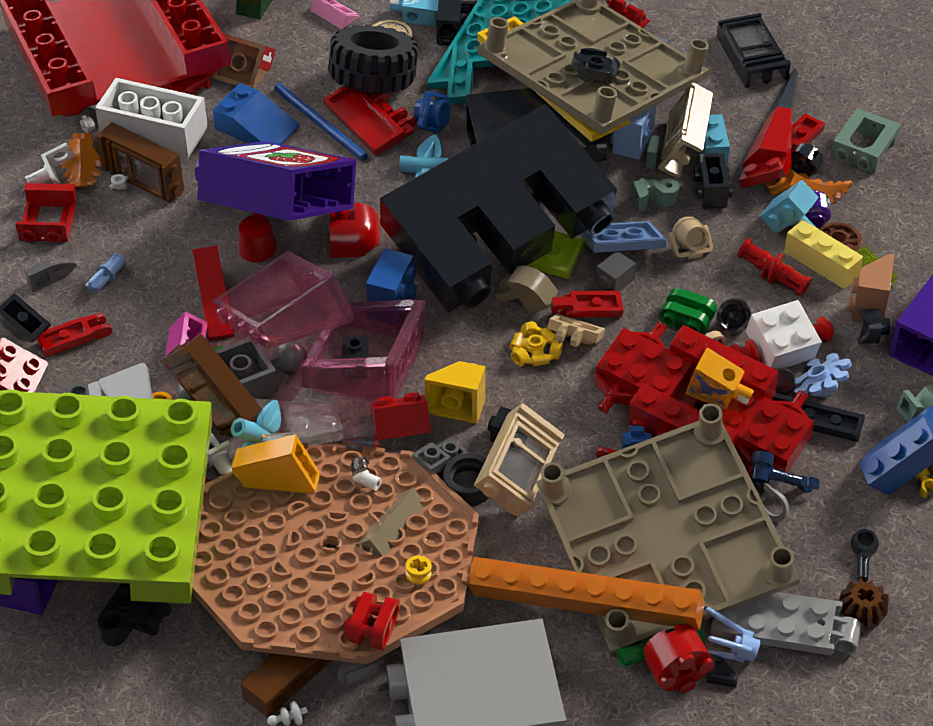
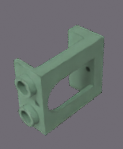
M857 108L834 139L831 157L839 162H845L863 171L875 174L878 161L889 145L894 146L898 141L901 124ZM855 132L874 138L876 141L870 147L860 148L853 145L850 139Z

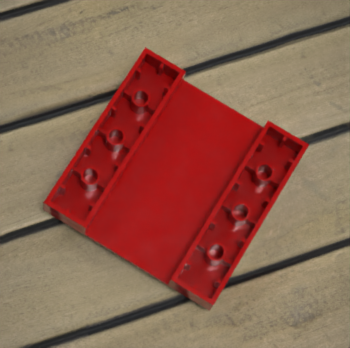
M0 0L3 19L52 117L58 115L66 117L75 116L83 112L85 107L98 104L115 78L167 89L174 81L198 74H208L211 76L216 73L217 69L232 65L228 41L202 0H60L53 3L50 0Z

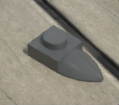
M46 260L25 270L28 287L32 292H35L64 279L74 270L77 264L74 262L50 264Z

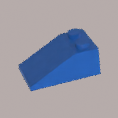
M239 83L213 108L215 130L246 143L267 141L283 144L300 127L299 123L263 93L242 83Z

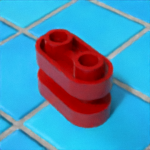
M363 592L361 597L357 596L353 605L352 618L346 619L343 634L347 636L348 643L361 645L364 638L368 637L371 638V648L384 650L397 622L400 600L386 597L383 605L377 604L376 594ZM374 615L377 616L374 626H370Z

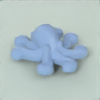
M831 353L827 355V360L823 364L820 363L819 359L810 360L807 362L808 372L796 378L795 393L797 394L798 390H802V394L810 391L812 396L829 397L838 388L837 381L844 382L849 378L848 372L840 371V369H850L852 366L850 359L839 360L838 354Z

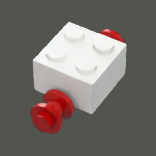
M799 300L752 314L746 329L750 340H746L742 348L737 344L731 345L730 348L759 362L761 359L763 364L775 370L815 359L822 341L827 343L832 340L834 327L825 317L817 318L816 324L812 325Z

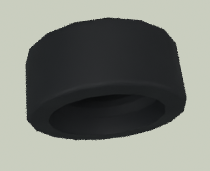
M463 453L452 457L446 463L443 470V481L470 506L479 505L486 502L489 497L484 495L477 487L466 488L454 483L453 477L463 471L480 473L486 458L479 454Z

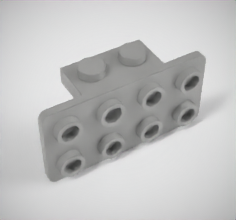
M145 363L137 364L88 384L89 395L130 396L133 398L153 399L148 367Z

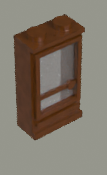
M113 122L96 135L103 171L108 172L110 170L112 175L122 174L127 176L126 182L163 200L166 199L168 203L175 197L181 196L184 191V182L179 154Z
M201 333L190 342L186 341L182 345H177L160 360L163 366L168 365L171 368L170 372L172 374H176V380L194 401L211 402L212 424L217 430L221 429L219 434L225 435L231 432V426L238 418L251 422L257 421L255 416L262 408Z

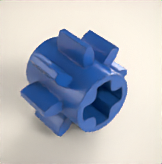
M630 426V433L623 432L622 449L651 439V433H644L643 426Z

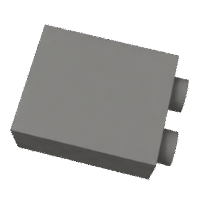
M543 619L400 639L401 663L386 665L391 701L407 699L409 714L395 716V726H566V717Z

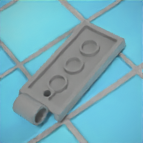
M780 592L722 613L723 616L740 627L754 632L753 638L760 640V645L830 656L834 653V649L848 654L855 653L861 630V623L853 617H839L843 602ZM713 618L711 626L712 636L734 640L736 635L741 636L738 632Z

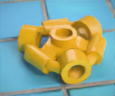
M531 321L524 323L521 326V331L514 334L509 347L512 350L511 358L517 365L522 367L525 364H532L535 367L550 364V361L553 359L559 360L563 343L555 341L556 335L549 329H542L535 322ZM547 344H551L549 355L544 353V348Z

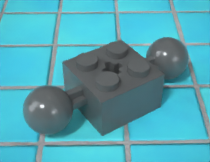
M254 336L215 350L255 401L278 392L276 369L287 373H294L302 369L307 361L305 347L299 341L293 339L280 342L276 346L274 354L269 357L266 356ZM179 383L176 389V398L194 401Z

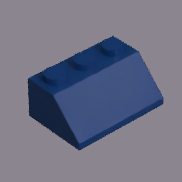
M933 406L925 409L865 454L860 462V466L869 486L886 495L891 494L933 464Z

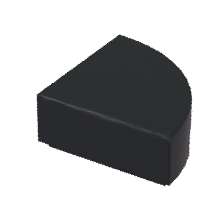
M711 654L715 666L713 670L708 672L707 683L736 688V672L725 662V659Z

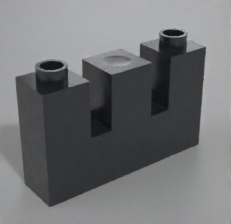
M545 104L380 197V225L402 253L413 255L414 267L417 268L416 272L444 308L450 312L462 304L466 308L476 307L491 292L490 283L493 262L471 234L477 232L508 273L512 275L517 266H527L552 251L556 225L535 201L534 198L536 196L571 239L586 230L592 235L598 234L613 222L615 218L613 208L617 188Z

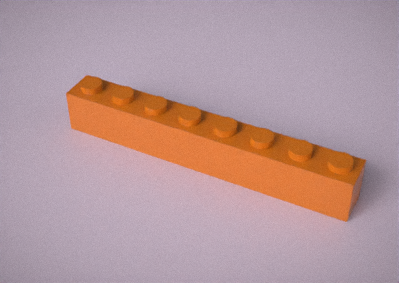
M473 557L467 581L468 587L475 596L606 616L613 609H622L628 614L629 620L673 627L678 624H688L693 626L695 630H700L705 606L701 590L480 557Z

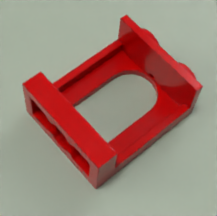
M26 183L24 191L27 203L22 222L15 223L19 240L27 242H68L78 202L75 184ZM40 206L63 207L60 223L36 222Z

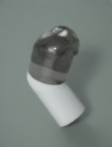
M355 457L350 464L353 480L358 484L377 491L382 479L369 473V461L367 458Z

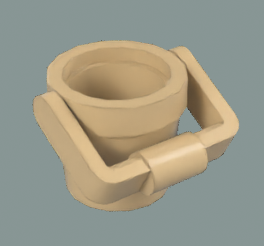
M693 217L679 219L675 223L672 232L668 233L673 256L676 259H696L703 257V254L710 253L713 250L708 226H703L699 220ZM677 245L683 249L690 250H686L683 253H679Z

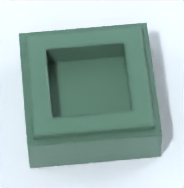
M651 135L649 139L646 158L647 168L655 169L659 136Z

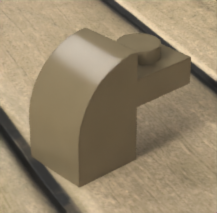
M517 266L512 276H507L500 282V287L494 296L500 302L519 298L529 312H535L549 308L552 297H555L559 291L541 271L529 266Z

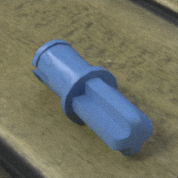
M113 254L104 265L98 266L97 273L86 283V288L91 293H97L108 281L112 282L115 279V275L126 265L125 258L121 254Z

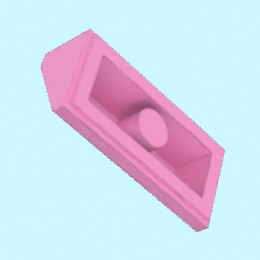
M313 0L310 9L311 12L340 29H343L360 17L359 14L335 0Z

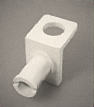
M67 143L41 154L45 163L44 168L25 176L27 183L45 184L52 181L54 184H61L54 167L75 157L74 152ZM66 152L63 157L54 158L57 153Z
M211 433L210 444L214 448L209 450L207 468L214 466L220 476H223L232 471V463L228 458L231 443L227 440L220 444L213 433Z

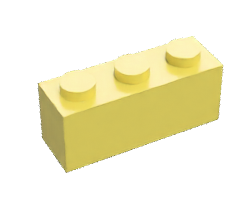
M804 220L787 232L784 253L843 289L847 288L854 278L859 277L863 256Z

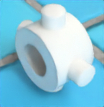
M82 116V120H80L81 128L86 133L92 132L96 128L94 121L89 116Z
M122 174L112 176V184L109 185L110 189L125 190L128 177Z

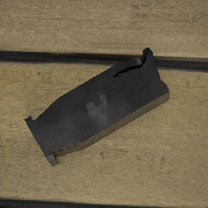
M438 1L436 18V43L438 45L450 46L452 42L443 41V39L453 40L461 28L462 13L470 14L477 1Z

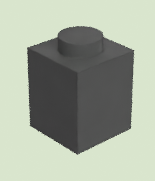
M616 251L597 266L596 283L604 291H621L635 280L636 263Z

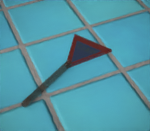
M375 434L351 439L300 440L302 445L345 444L381 448Z

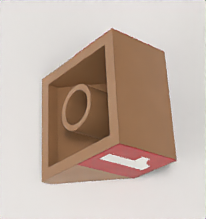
M224 34L228 41L232 65L217 69L212 78L236 86L242 83L255 88L270 70L276 49Z

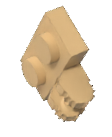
M560 314L551 317L547 329L555 331V341L563 342L565 337L571 336V346L574 347L579 346L580 342L588 345L596 344L603 338L605 328Z

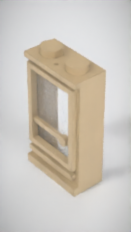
M692 83L669 111L661 156L662 161L658 165L659 170L673 177L680 178L683 165L689 164L690 157L685 154L686 146L700 153L702 152L711 108L712 92Z
M524 403L520 404L507 414L474 486L481 490L484 495L492 498L504 507L507 512L520 516L533 507L532 503L538 492L536 481L542 479L541 470L543 466L551 463L556 449L565 434Z

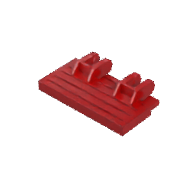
M342 86L323 98L324 105L375 156L414 133L413 127L416 125V119L412 115L407 116L408 111L404 107L393 111V108L386 103L390 98L389 93L372 94Z

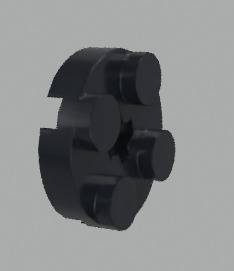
M583 48L578 54L577 51L574 52L571 62L573 69L577 71V77L584 81L593 79L606 84H612L618 76L620 62L617 58L613 56V60L606 57L607 52L595 48Z

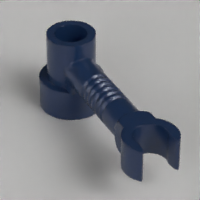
M764 451L752 452L750 463L753 466L752 482L765 484L768 483V479L797 486L802 491L812 492L813 489L819 490L820 479L798 476L774 469L773 454Z

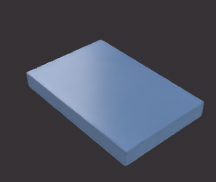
M649 221L611 223L598 234L592 235L588 230L580 234L581 238H583L594 253L666 248V239Z

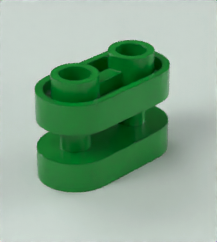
M674 288L668 294L666 302L658 313V317L667 327L681 329L685 325L704 335L718 308L716 303L708 297L682 288Z

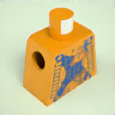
M706 348L685 394L709 404H716L722 409H727L732 398L747 405L754 390L740 384L744 374L743 369Z

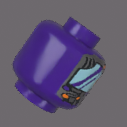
M812 190L819 198L805 216L816 228H819L831 218V202L829 196L825 193Z

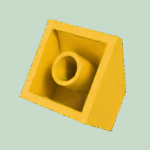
M458 361L426 375L425 398L428 401L429 414L477 424L485 403L486 366Z

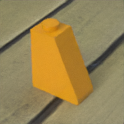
M296 434L238 448L231 464L234 476L238 477L243 487L309 494L316 493L320 472Z

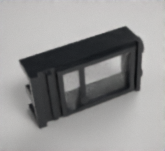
M761 13L718 21L717 39L745 88L750 87L751 74L762 72V81L767 84L772 80L773 70L777 69L782 78L788 80L791 63L785 58L764 23Z

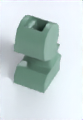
M641 178L638 181H633L631 197L637 212H642L647 208L648 199L661 207L674 205L678 200L680 186L676 180L671 178H665L659 182L654 178L652 180Z
M933 385L925 386L916 397L909 390H903L896 410L907 423L928 407L933 406Z

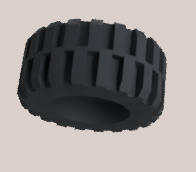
M379 25L344 27L342 30H338L330 40L328 71L336 83L344 85L348 89L352 88L359 92L365 91L372 94L399 92L400 89H407L415 81L418 46L410 35L407 36L406 33L396 31L393 28H384V26Z

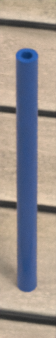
M280 82L275 84V91L359 160L362 161L368 157L365 151Z

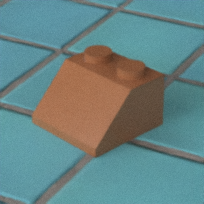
M887 254L861 267L859 278L853 279L851 293L856 294L855 296L850 295L848 311H853V321L863 322L862 315L857 311L858 309H879L881 318H884L891 287L894 254Z

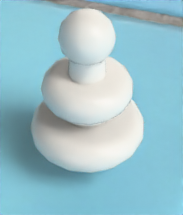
M291 701L289 711L282 707L280 715L269 716L267 723L270 726H276L278 723L283 722L285 726H289L293 719L294 723L300 726L302 724L301 715L308 713L307 708L299 709L297 702Z

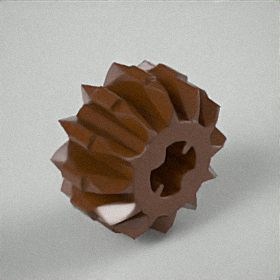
M861 578L857 581V584L850 581L846 589H843L840 594V602H843L842 611L840 612L845 613L844 617H853L859 622H864L868 629L872 623L879 625L882 622V618L887 616L889 595L884 593L883 586L875 587L873 579L869 583H864Z

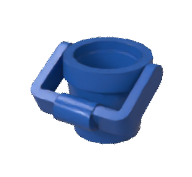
M426 91L423 99L417 100L414 107V118L418 122L419 128L441 133V129H444L450 120L451 105L448 101L449 96Z

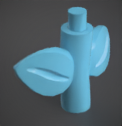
M435 134L427 138L418 147L417 157L400 156V172L416 174V178L448 160L449 158H442L443 146L439 137Z
M272 400L261 410L256 423L242 418H238L233 422L231 426L232 435L247 440L242 447L281 438L274 433L281 424L278 400Z

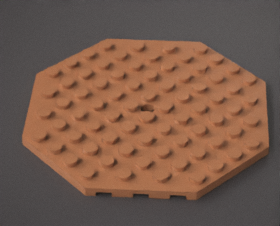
M299 439L320 472L316 493L243 487L238 477H235L232 471L205 484L192 594L241 650L369 664L400 647V639L419 636L457 615L464 609L468 586L467 581L479 524V514L454 490L450 489L436 473L428 472L413 460L412 451L401 450V453L397 454L385 452V448L363 446L362 450L347 448V445L341 443L325 442L323 446L309 444V440ZM368 470L370 474L380 477L382 482L379 489L375 491L356 483L353 480V476ZM411 488L416 490L423 499L420 502L426 506L420 514H412L407 517L406 531L401 527L398 528L402 534L400 539L388 540L393 547L387 555H376L373 553L372 548H370L369 552L363 549L362 544L359 547L355 546L365 536L373 523L379 522V516L386 513L384 510L388 506L389 508L398 499L395 497L399 493ZM327 544L337 545V549L335 550V548H327L324 546ZM420 555L425 556L431 561L432 576L427 583L417 585L412 584L406 579L405 564L410 557ZM363 592L376 594L377 604L383 605L386 597L400 600L397 622L384 650L371 648V638L368 637L364 638L361 645L348 643L347 636L343 634L346 619L352 618L354 601L357 596L361 597ZM374 615L370 626H374L377 616Z

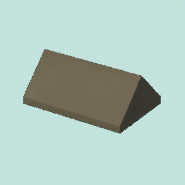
M411 488L399 493L395 497L398 499L390 508L388 506L384 510L386 513L379 516V522H374L367 530L365 536L355 546L359 547L362 544L363 549L369 552L370 548H372L373 553L376 555H387L393 547L388 540L400 539L402 534L398 528L401 527L406 531L407 517L412 514H420L426 506L420 502L423 499L416 490Z

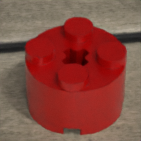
M678 624L674 626L675 630L666 633L665 630H662L654 635L645 645L643 653L645 654L644 660L661 689L665 691L679 689L681 693L693 690L696 687V682L706 673L713 670L715 664L694 627L688 624Z

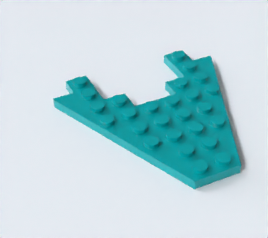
M478 0L428 79L429 89L448 88L447 96H449L448 101L450 104L466 103V95L472 94L474 68L496 66L477 53L478 45L481 44L477 40V33L489 28L492 18L500 17L508 20L515 16L524 24L571 2V0Z

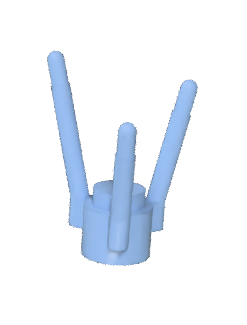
M707 607L706 612L741 634V636L736 635L733 642L709 636L708 640L710 642L731 648L732 652L708 650L710 655L714 654L723 659L742 663L745 660L754 662L760 646V640L753 638L754 632L740 627L722 614Z

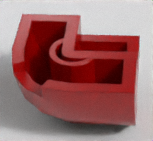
M354 202V210L330 213L331 258L365 256V253L379 245L380 219L378 213L371 206Z

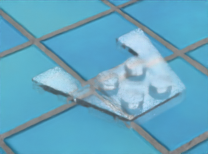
M255 398V401L262 409L272 401ZM278 400L281 417H283L287 433L262 434V442L296 434L301 443L310 441V445L313 446L343 439V427L335 405Z

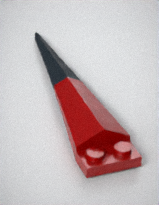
M796 68L793 69L742 164L744 169L739 178L742 188L786 177L792 164L793 104L798 78Z

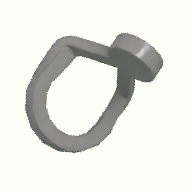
M771 479L768 484H764L765 492L760 499L763 503L772 494L780 500L783 507L780 515H774L766 509L770 519L773 522H779L788 515L789 505L786 498L776 490L781 482Z

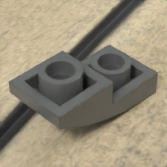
M448 438L437 446L432 442L413 453L412 459L428 472L440 473L443 472L446 463L452 457L469 453V451L452 438Z

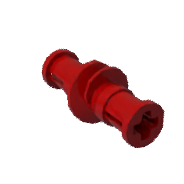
M750 238L744 241L737 253V258H744L753 264L755 268L762 270L760 276L762 279L767 278L769 284H773L777 280L780 284L794 290L799 297L807 291L812 282V277H805L792 266L783 263V253H780L775 258L770 252L762 250L753 244V240Z

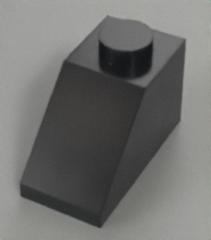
M15 293L0 305V323L20 340L33 343L51 326L50 322Z

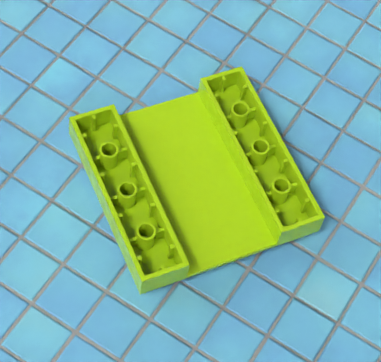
M12 389L0 390V594L12 595L15 578L130 583L131 601L191 604L212 428L211 402L189 401L187 399L133 398L130 396L77 395L74 393L21 392Z

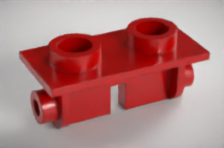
M606 0L609 8L643 28L650 22L646 18L647 15L644 14V10L638 9L631 4L626 7V2L623 0Z

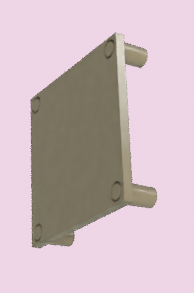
M573 0L509 31V22L506 19L494 17L489 23L486 42L479 44L477 50L479 55L601 135L689 88L692 83L697 84L708 78L709 69L704 66L709 44L701 39L691 40L687 55L598 0ZM583 48H595L607 52L606 57L613 60V56L617 58L620 62V69L614 83L606 84L593 79L589 81L579 79L577 71L571 65L574 52L577 51L578 54Z
M716 404L704 405L700 409L699 421L568 470L564 471L558 463H547L541 470L542 479L536 481L537 488L575 572L701 590L705 601L702 621L713 617L706 612L707 607L722 614L800 584V577L794 567V554L791 549L783 545L722 423V410ZM613 609L606 616L593 614L610 655L618 653L617 650L620 648L623 649L639 644L642 639L649 638L650 640L662 630H665L666 633L675 630L673 626L629 620L628 614L622 609Z

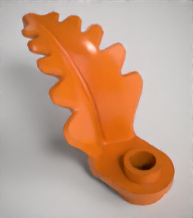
M92 132L73 133V139L69 140V147L74 152L75 157L61 164L62 168L67 169L63 177L69 178L65 184H75V187H88L98 182L93 176L101 175V172L96 168L101 166L100 155L93 147L95 138H92Z
M789 169L786 177L766 182L767 191L771 195H778L800 180H803L811 190L820 191L828 195L831 204L835 203L834 197L839 200L842 199L843 193L847 194L849 188L853 185L851 180L837 181L836 183L833 181L823 183L821 179L811 180L806 173H796Z

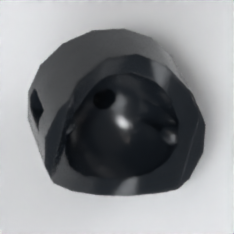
M798 144L791 151L792 164L790 169L796 173H806L810 177L818 172L823 160L822 154L814 145Z
M729 298L722 302L717 310V323L723 331L729 334H737L747 328L752 312L746 301L741 298Z
M879 309L857 310L863 318L862 329L857 338L858 344H879L881 335L890 334V319L881 318Z

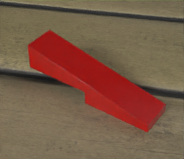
M216 245L192 249L205 321L208 322L207 332L209 341L235 337L218 247Z

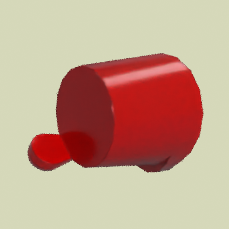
M253 213L252 216L246 217L239 224L238 252L246 261L263 262L270 259L276 252L277 239L273 234L270 221L263 217L264 215Z

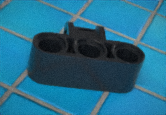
M121 583L98 618L101 639L104 644L113 647L122 644L133 629L155 636L159 632L160 623L164 617L170 615L172 609L167 602L131 601L130 583Z

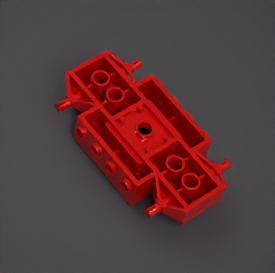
M657 322L650 333L632 332L623 327L596 365L595 386L605 395L604 400L598 406L599 411L603 412L604 410V414H607L612 405H617L618 403L629 406V426H643L644 433H651L652 438L699 421L700 410L695 406L699 403H709L685 393L706 348L743 369L744 374L740 384L754 390L747 405L732 398L727 409L721 408L722 423L742 463L747 467L750 479L753 466L750 464L752 452L755 451L773 454L774 469L787 473L790 471L813 432L814 420L810 419L801 408L808 398L806 392L802 394L803 391L798 390L791 402L773 401L772 399L776 393L778 370L685 325L682 326L670 343V350L660 340L661 335L667 329L664 323L661 325V322Z

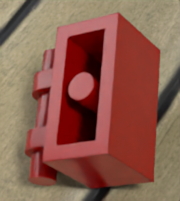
M412 392L404 394V398L393 399L391 396H384L378 398L377 402H371L370 412L371 417H373L374 432L377 440L431 432L428 401L424 395Z

